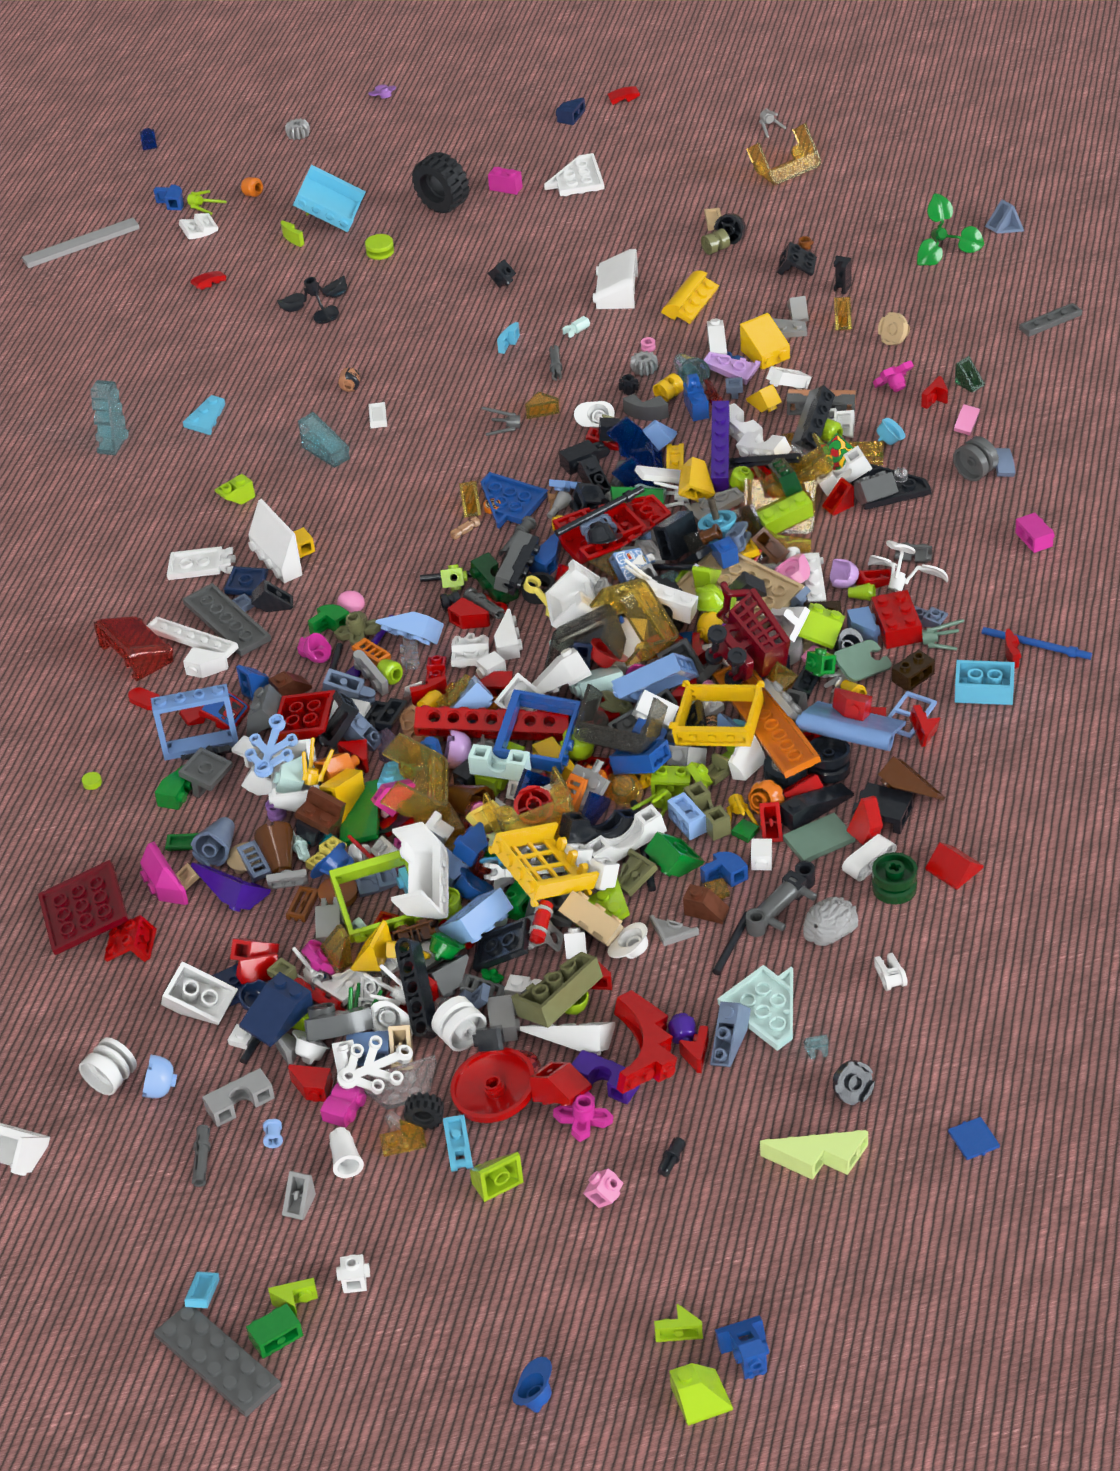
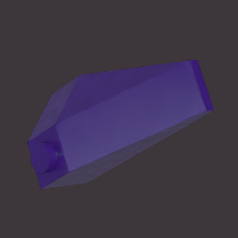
M191 863L193 870L223 903L229 905L231 910L238 912L241 909L250 910L271 892V889L254 882L249 883L242 880L243 878L226 874V872L216 868Z

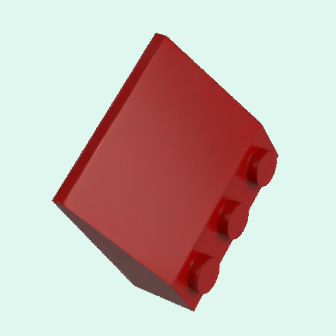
M335 690L282 696L277 714L283 716L286 724L285 728L279 732L276 743H279L291 733L295 734L298 740L316 738L324 733L333 706L334 698L332 696Z

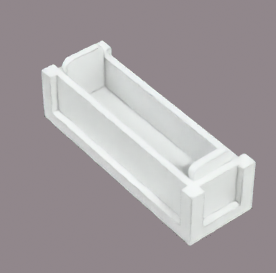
M774 366L770 367L766 379L770 380V384H773L775 387L785 385L796 389H807L812 378L799 370Z

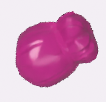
M312 633L305 638H300L297 650L301 657L308 658L315 663H324L330 659L331 645L322 634Z

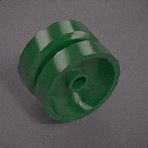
M897 852L885 853L879 856L872 866V891L875 897L886 904L893 905L910 901L917 891L918 868L916 862L910 856Z

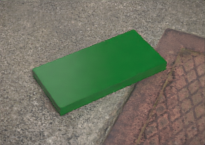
M379 779L364 782V791L341 824L340 840L345 842L347 846L352 844V841L347 837L348 835H351L359 843L379 839L381 809L371 801V798L378 790L377 783Z

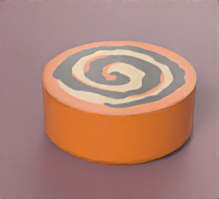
M490 499L493 508L498 509L499 507L494 504V499ZM486 500L483 504L484 511L492 514L489 503Z

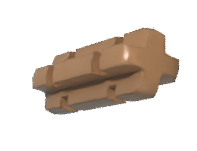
M473 517L470 521L468 520L458 526L457 529L451 530V538L457 540L461 535L463 536L477 528L481 524L480 519Z

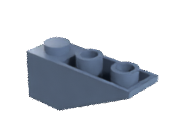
M720 1001L710 1065L731 1067L748 1030L751 1008L741 1003Z

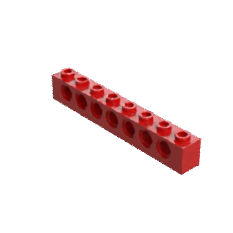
M428 705L415 707V736L448 737L452 736L450 730L465 733L469 738H481L483 734L484 738L497 739L507 709L488 710L487 708L469 709L467 707L450 708L448 706L437 708ZM520 709L510 739L542 741L553 736L556 741H563V733L569 727V715L543 710L526 711ZM434 718L439 719L437 722L430 721ZM452 719L458 720L455 723L449 722ZM470 720H476V721H477L476 723H473V724L469 723ZM489 721L496 722L495 724H488ZM532 722L534 725L528 726L526 723ZM552 723L553 726L548 727L545 724Z

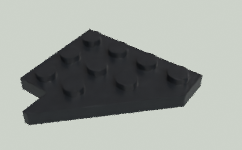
M869 463L872 467L870 471L850 483L854 485L855 481L866 476H873L882 471L893 473L899 492L863 504L862 506L865 510L932 494V489L925 478Z

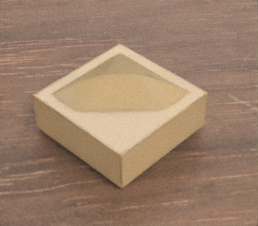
M188 863L175 874L185 890L200 878Z

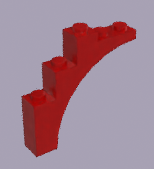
M632 990L618 996L614 1015L631 1030L638 1042L640 1051L633 1063L619 1073L616 1090L624 1094L631 1089H635L640 1084L650 1081L652 1078L657 1082H661L672 1077L676 1070L677 1057L670 1053L673 1036L666 1032L668 1015Z

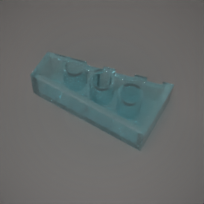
M97 380L91 388L92 408L96 410L94 425L98 427V433L95 434L96 441H99L97 454L116 456L125 439L128 438L125 416H123L122 403L119 399V390L117 389L116 382Z

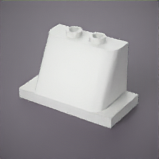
M572 559L568 563L569 570L545 593L551 626L559 631H565L593 619H597L603 624L609 621L605 603L601 605L596 603L594 587L600 577Z

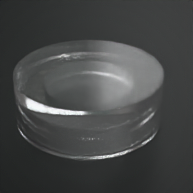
M389 1111L384 1116L385 1122L394 1131L400 1132L405 1127L404 1121L395 1112Z

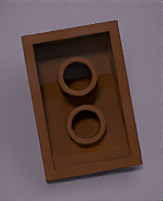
M893 756L878 773L882 778L880 781L888 788H897L939 800L946 798L900 758Z

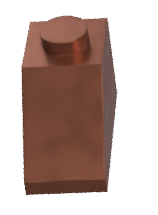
M286 671L268 679L269 684L282 696L303 694L312 689V685L302 676Z
M690 884L683 897L684 915L723 924L730 910L729 906L709 888Z

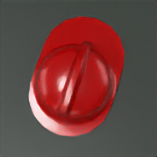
M599 638L591 640L593 646L591 658L601 668H609L616 661H629L626 655L616 650L610 643Z

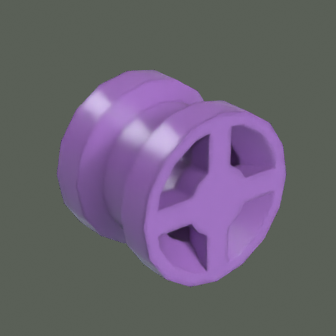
M269 800L266 802L265 807L270 821H282L286 818V810L274 808V804H270Z

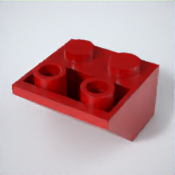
M551 1061L529 1077L533 1102H542L543 1105L558 1103L561 1106H570L579 1095H584L592 1089V1084L570 1062Z

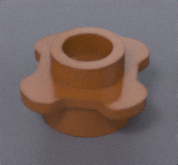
M802 236L798 239L797 245L804 250H809L814 242L810 237Z

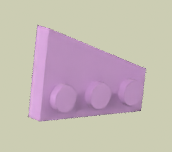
M709 352L702 362L703 367L728 378L742 377L743 384L745 385L748 384L761 364V361L755 360V363L746 361V358L737 360L732 359L729 355Z

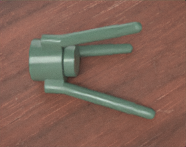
M964 619L922 630L923 645H928V648L956 651L957 647L935 644V642H938V636L958 633L960 630L953 629L939 632L937 630L963 623Z

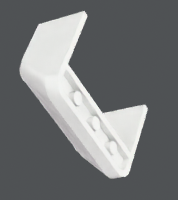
M423 822L392 829V833L401 841L400 855L409 865L408 893L391 897V901L406 916L438 920L447 918L449 913V856L446 847Z
M0 1123V1163L9 1165L12 1173L26 1176L27 1173L33 1171L47 1149L50 1137Z

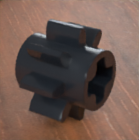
M626 374L622 379H619V390H623V393L626 395H632L635 393V390H638L639 380L634 379V376L631 374Z

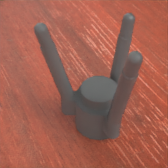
M482 407V410L506 415V418H492L491 420L506 422V426L509 427L488 432L486 436L515 431L516 428H520V415Z

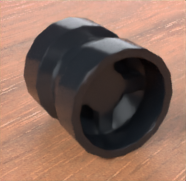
M458 590L452 591L451 594H440V601L444 612L448 611V607L461 599Z

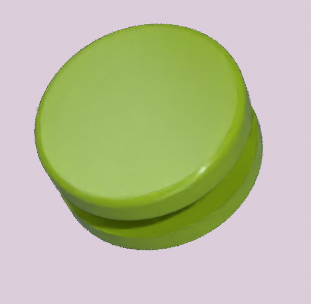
M375 234L368 237L365 241L366 254L371 259H386L394 253L393 239L389 235Z

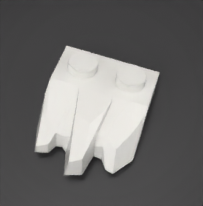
M468 633L464 638L455 636L451 644L452 667H477L476 660L489 654V637L484 634L475 637L474 633Z

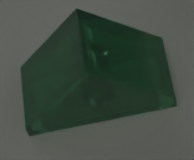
M970 356L955 364L956 384L971 393L986 385Z

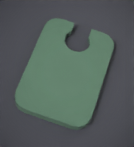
M866 640L834 653V655H837V666L846 678L852 682L888 671L892 666L887 656L882 657L880 660H875L871 657V652L881 650L880 646L873 640Z

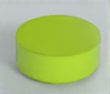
M97 772L86 773L82 777L83 787L87 790H94L100 787L102 784L100 774Z

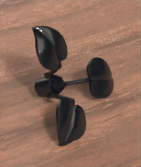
M343 275L322 289L315 277H308L304 280L306 287L304 288V294L295 293L284 299L277 300L283 310L294 312L304 307L303 302L307 301V293L310 296H316L322 310L317 311L313 319L318 324L329 323L338 318L339 310L333 305L324 309L318 296L319 290L326 297H339L347 291L346 279Z

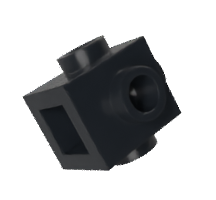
M503 259L487 274L500 288L504 284L506 286L513 281L512 277L516 272Z

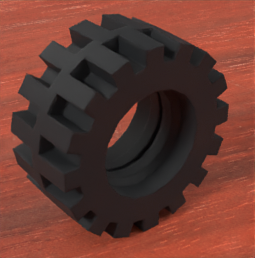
M417 1092V1095L411 1094V1097L408 1096L405 1101L404 1119L407 1124L409 1123L410 1127L415 1126V1129L418 1130L420 1128L432 1130L434 1126L437 1128L442 1123L444 1103L440 1097L436 1098L435 1094L429 1095L428 1092H425V1094Z

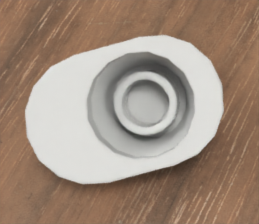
M605 401L581 403L574 411V417L578 424L583 427L599 428V417L603 418L602 414L612 417L615 414L613 406Z
M635 922L624 928L609 946L608 955L612 958L626 956L633 959L644 953L648 947L646 936L648 928L641 922Z
M378 1001L371 1006L374 1031H388V1026L410 1025L409 1015L389 1001Z
M292 1031L296 1037L295 1053L301 1056L302 1061L309 1065L313 1061L321 1060L325 1051L330 1049L322 1040L308 1042L306 1032Z

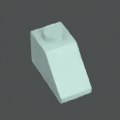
M302 756L282 764L279 772H275L273 783H276V792L290 793L301 791L304 780H302Z

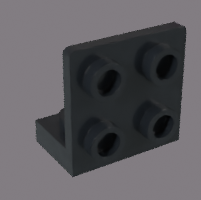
M789 242L780 255L777 273L783 275L785 271H789L791 266H794L812 276L817 257L812 252L802 249L799 245Z

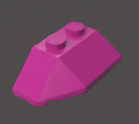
M155 841L147 844L140 862L142 868L140 876L144 883L148 882L147 886L152 895L155 894L159 901L182 905L189 904L185 888L157 847Z

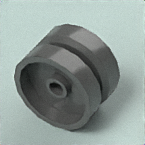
M981 436L972 437L964 445L957 448L953 454L955 468L969 481L982 479L987 473L996 468L999 460L997 450L993 444Z

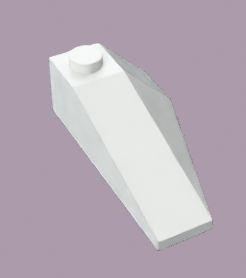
M567 648L552 661L532 684L542 693H555L560 690L559 688L567 683L569 686L574 685L592 674L575 648Z
M588 1022L579 1025L568 1023L559 1024V1026L552 1024L549 1028L539 1024L520 1026V1031L580 1052L585 1050L601 1055V1051L609 1049L615 1029V1022Z

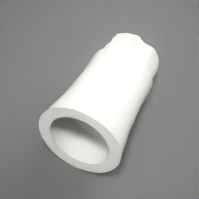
M338 1127L330 1132L329 1135L333 1158V1172L340 1178L353 1177L361 1172L364 1163L356 1149L350 1132L345 1127Z

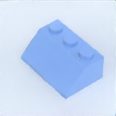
M500 887L478 895L439 926L438 929L461 944L467 942L473 944L482 938L481 934L483 932L487 933L495 927L494 923L509 916L507 913L513 909V906Z

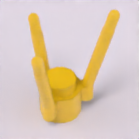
M314 737L311 738L308 768L306 752H302V780H304L303 784L309 786L319 785V781L323 782L324 774L334 752L333 749L330 750L321 773H319V769L313 768Z
M741 794L731 795L728 799L729 806L726 808L730 816V822L732 823V813L744 816L746 812L752 823L758 825L749 810L748 804L744 802L743 796Z

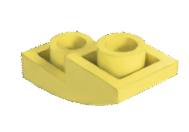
M331 836L319 845V852L305 861L306 868L312 871L318 862L343 841Z

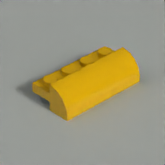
M694 271L664 306L661 313L674 321L679 317L691 324L718 290L719 285L706 278L707 272Z

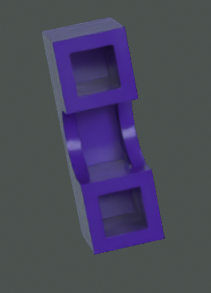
M581 1050L572 1063L592 1085L596 1081L607 1080L608 1097L624 1104L629 1103L640 1087L639 1085L624 1094L616 1090L619 1073L626 1067L612 1060L604 1059L595 1053Z

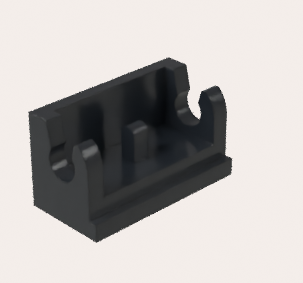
M836 255L834 261V291L842 288L841 294H846L851 287V258Z

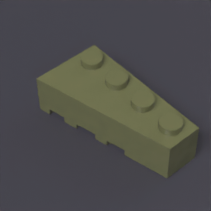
M580 952L559 966L560 970L544 975L543 981L536 985L530 984L526 987L527 991L521 995L516 993L511 996L517 1016L549 1028L603 977L597 957Z

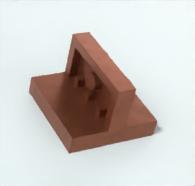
M312 785L308 789L306 801L295 811L294 817L327 835L331 833L336 836L340 832L346 803Z

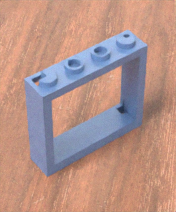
M672 653L611 682L613 684V694L616 698L637 703L640 694L644 690L657 695L667 688L670 690L681 685L683 680L690 681L699 677L693 659Z
M227 684L151 698L152 711L165 761L181 758V755L196 753L200 747L204 749L208 745L213 747L229 745L233 747L239 741ZM224 701L229 730L166 741L160 714Z

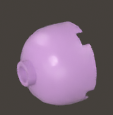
M450 730L452 736L447 738L444 753L447 761L444 762L445 768L455 769L468 759L472 745L469 736L465 733Z

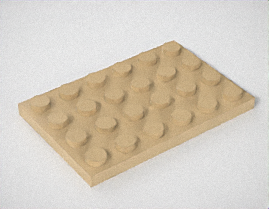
M711 553L707 554L697 563L699 566L721 570V574L715 584L719 589H721V582L726 581L729 586L744 571L764 580L767 596L762 597L769 609L789 607L792 598L805 587L738 553L739 563L722 569ZM689 571L676 584L684 592L696 595L693 573ZM758 605L754 609V614L760 610ZM761 616L757 617L759 622L763 620ZM767 622L763 625V628L766 629L770 624Z

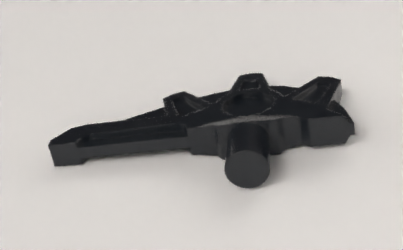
M208 745L206 747V750L219 756L232 753V747L229 745L215 747ZM195 753L181 755V760H189Z

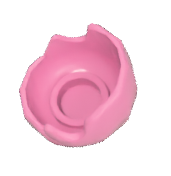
M345 591L339 595L337 605L351 613L361 611L365 606V600L359 592Z

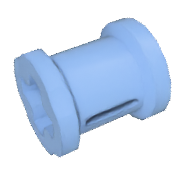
M278 1119L266 1120L263 1123V1130L265 1131L263 1144L268 1148H277L283 1143V1138L280 1135L282 1122Z

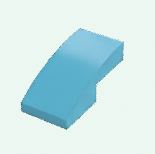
M518 322L508 326L498 337V353L505 354L509 344L516 345L520 336Z

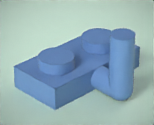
M549 479V486L554 487L556 491L570 492V489H575L577 482Z

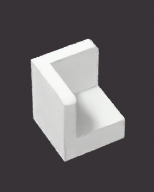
M244 735L231 750L232 753L243 756L245 766L250 768L253 762L247 761L245 751L253 748L257 755H259L260 750L257 746H252L249 740L250 737Z
M436 810L425 824L443 844L446 843L454 831V827L444 822L442 814Z

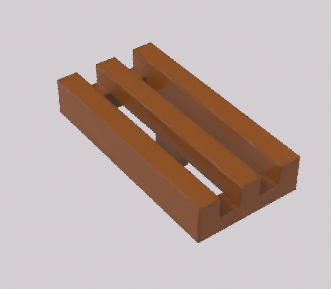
M300 886L286 913V919L291 920V918H294V921L301 919L302 922L306 923L318 898V889ZM299 902H300V906H299L297 912H295V910H296V908H297V906H298V904H299Z

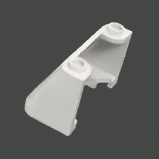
M629 249L596 266V276L598 278L596 293H593V303H596V309L635 308V277H638L637 250Z
M311 739L298 740L296 746L284 748L292 750L293 759L302 756V752L305 751L307 768L309 767ZM314 747V759H313V762H314V761H317V760H316L315 747ZM284 749L273 755L272 759L280 755ZM282 761L274 767L271 774L272 792L268 793L269 803L274 804V808L295 812L306 801L308 789L311 786L303 784L301 791L276 792V783H273L275 772H279L281 765L287 763ZM320 784L313 786L319 789Z

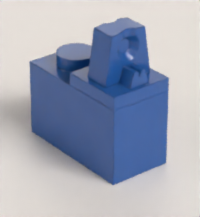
M697 373L687 375V381L683 383L684 403L693 421L709 418V401L704 393Z

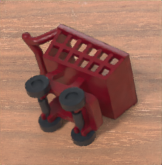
M726 581L721 582L720 587L724 601L723 607L717 612L716 616L726 625H712L708 629L707 635L708 639L712 642V647L708 648L705 652L706 662L710 665H718L724 658L732 667L731 670L726 672L724 681L726 684L742 685L743 681L745 682L752 677L753 669L761 677L785 670L791 640L756 588L731 590ZM732 597H744L730 610ZM758 605L760 610L754 614V609ZM764 614L766 618L759 622L757 617ZM769 622L771 626L764 629L763 625ZM775 630L777 634L770 637L768 633ZM780 638L782 642L776 645L774 640Z

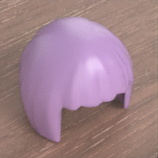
M834 559L830 572L832 586L840 589L853 586L859 577V570L856 565L845 559Z

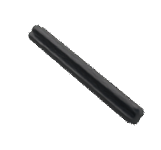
M800 453L729 458V468L768 466L776 458H785L789 464L800 463L802 457Z

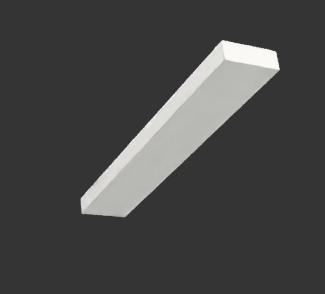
M155 617L145 626L146 631L191 647L225 653L227 658L239 648L236 642L160 617Z

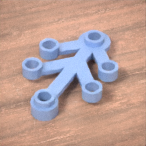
M274 714L269 718L272 730L267 745L262 741L258 733L252 734L249 738L252 746H257L264 754L261 760L255 749L250 748L245 751L247 761L253 762L255 765L254 772L257 777H268L272 774L276 765L282 761L289 762L294 758L292 750L284 748L287 746L293 747L298 744V738L295 734H288L285 739L276 744L279 732L285 728L286 724L281 714ZM284 749L280 755L272 759L273 755Z

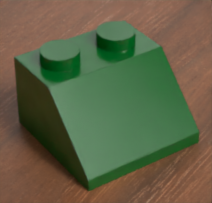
M658 831L644 850L650 856L649 860L659 865L661 872L669 877L671 875L681 877L702 866L705 862L681 838Z

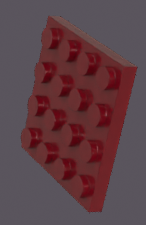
M111 860L38 893L51 949L55 955L129 921Z

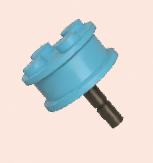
M707 499L711 513L699 520L698 528L699 530H706L713 527V524H718L723 538H725V534L735 525L736 514L731 510L718 511L715 499ZM715 539V540H713V541H710L709 544H711V543H713V542H715V541H718L719 539Z

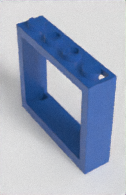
M513 689L493 748L494 755L501 759H507L510 752L507 746L520 707L571 715L572 717L558 759L530 754L531 768L562 774L564 766L567 767L569 763L568 753L574 747V740H571L572 734L577 733V728L579 729L578 722L583 719L584 711L581 710V701Z

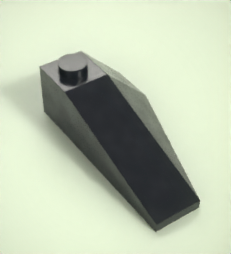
M838 783L786 798L780 804L781 823L793 831L809 824L852 798L854 793L844 784Z

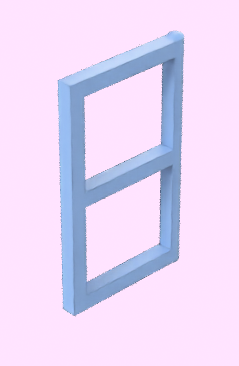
M906 691L887 717L892 718L895 713L910 717L911 712L899 709L907 697L930 704L925 711L927 717L936 706L937 701ZM914 728L910 732L899 730L896 734L911 739L915 734Z

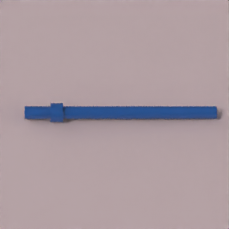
M987 627L982 629V634L1005 639L1006 632ZM1017 635L1019 643L1067 654L1068 657L1072 658L1080 657L1088 660L1092 658L1091 652L1079 650L1078 647H1066Z

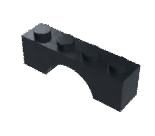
M632 809L614 810L606 821L598 825H591L590 820L581 812L562 813L558 835L566 837L568 844L589 843L600 835L609 839L616 838L624 834L631 827L636 812Z

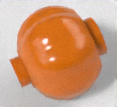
M772 780L754 783L748 793L750 808L758 815L759 803L779 802L781 804L785 800L782 788Z

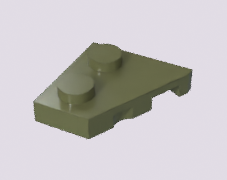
M630 848L627 853L629 855L627 863H623L621 873L617 878L622 892L631 897L658 870V867L655 863Z

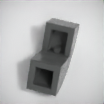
M635 394L623 398L624 412L635 419L654 421L669 418L668 403L661 396L644 402Z

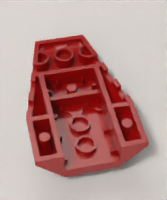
M654 494L637 497L631 502L622 503L603 513L611 517L612 522L617 525L616 533L623 534L622 538L606 544L587 545L589 542L581 534L580 526L564 533L558 538L562 547L575 561L582 565L621 549L653 530L655 525L670 517L672 513ZM583 508L554 519L552 523L555 530L595 509Z

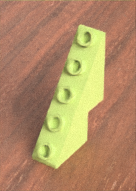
M856 1130L852 1132L765 1139L760 1141V1156L812 1180L824 1164L848 1175L868 1146V1131Z

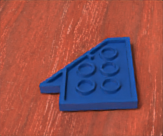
M489 472L480 481L482 491L489 503L498 529L507 520L521 524L523 517L531 516L548 497L547 489ZM490 499H494V504L499 508L494 509Z

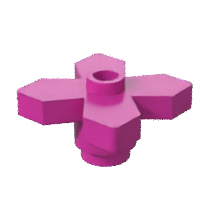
M910 360L897 367L892 366L883 370L880 373V377L873 381L875 388L888 383L894 392L904 389L906 387V380L904 378L907 375L906 372L914 367L912 361Z
M589 1091L584 1095H579L573 1102V1105H559L553 1109V1117L559 1123L573 1124L571 1135L578 1142L590 1137V1126L605 1128L613 1123V1115L606 1108H595V1097Z

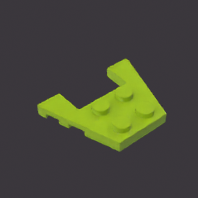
M618 878L615 887L600 890L588 899L593 905L598 903L606 909L605 913L609 916L615 915L620 920H623L630 915Z

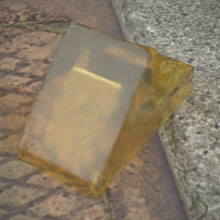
M400 1119L401 1130L379 1134L383 1156L386 1157L426 1148L427 1144L423 1128Z

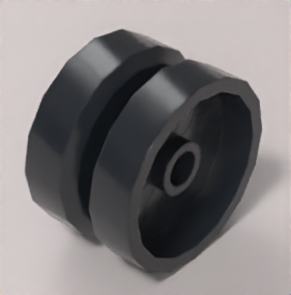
M826 736L810 741V744L819 754L821 762L809 767L808 774H817L821 782L825 784L837 783L848 777L850 773V745L847 741Z

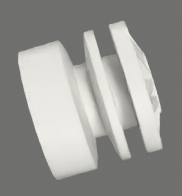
M106 1037L94 1048L93 1053L88 1054L79 1064V1071L84 1080L96 1091L104 1095H112L122 1085L123 1080L127 1079L130 1073L135 1071L137 1062L133 1054L123 1044L113 1038Z

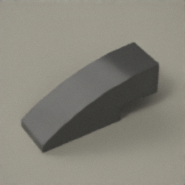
M364 1006L346 1011L338 1010L304 1020L308 1042L345 1036L374 1028L371 1007Z

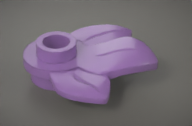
M378 85L374 91L368 94L370 96L380 95L381 98H388L392 96L391 92L396 89V86Z

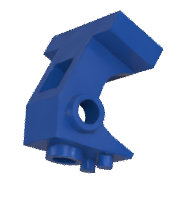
M760 1315L715 1329L720 1353L724 1354L733 1351L736 1363H741L744 1379H752L757 1375H764L767 1372L766 1355L769 1354V1348L765 1341L766 1336Z

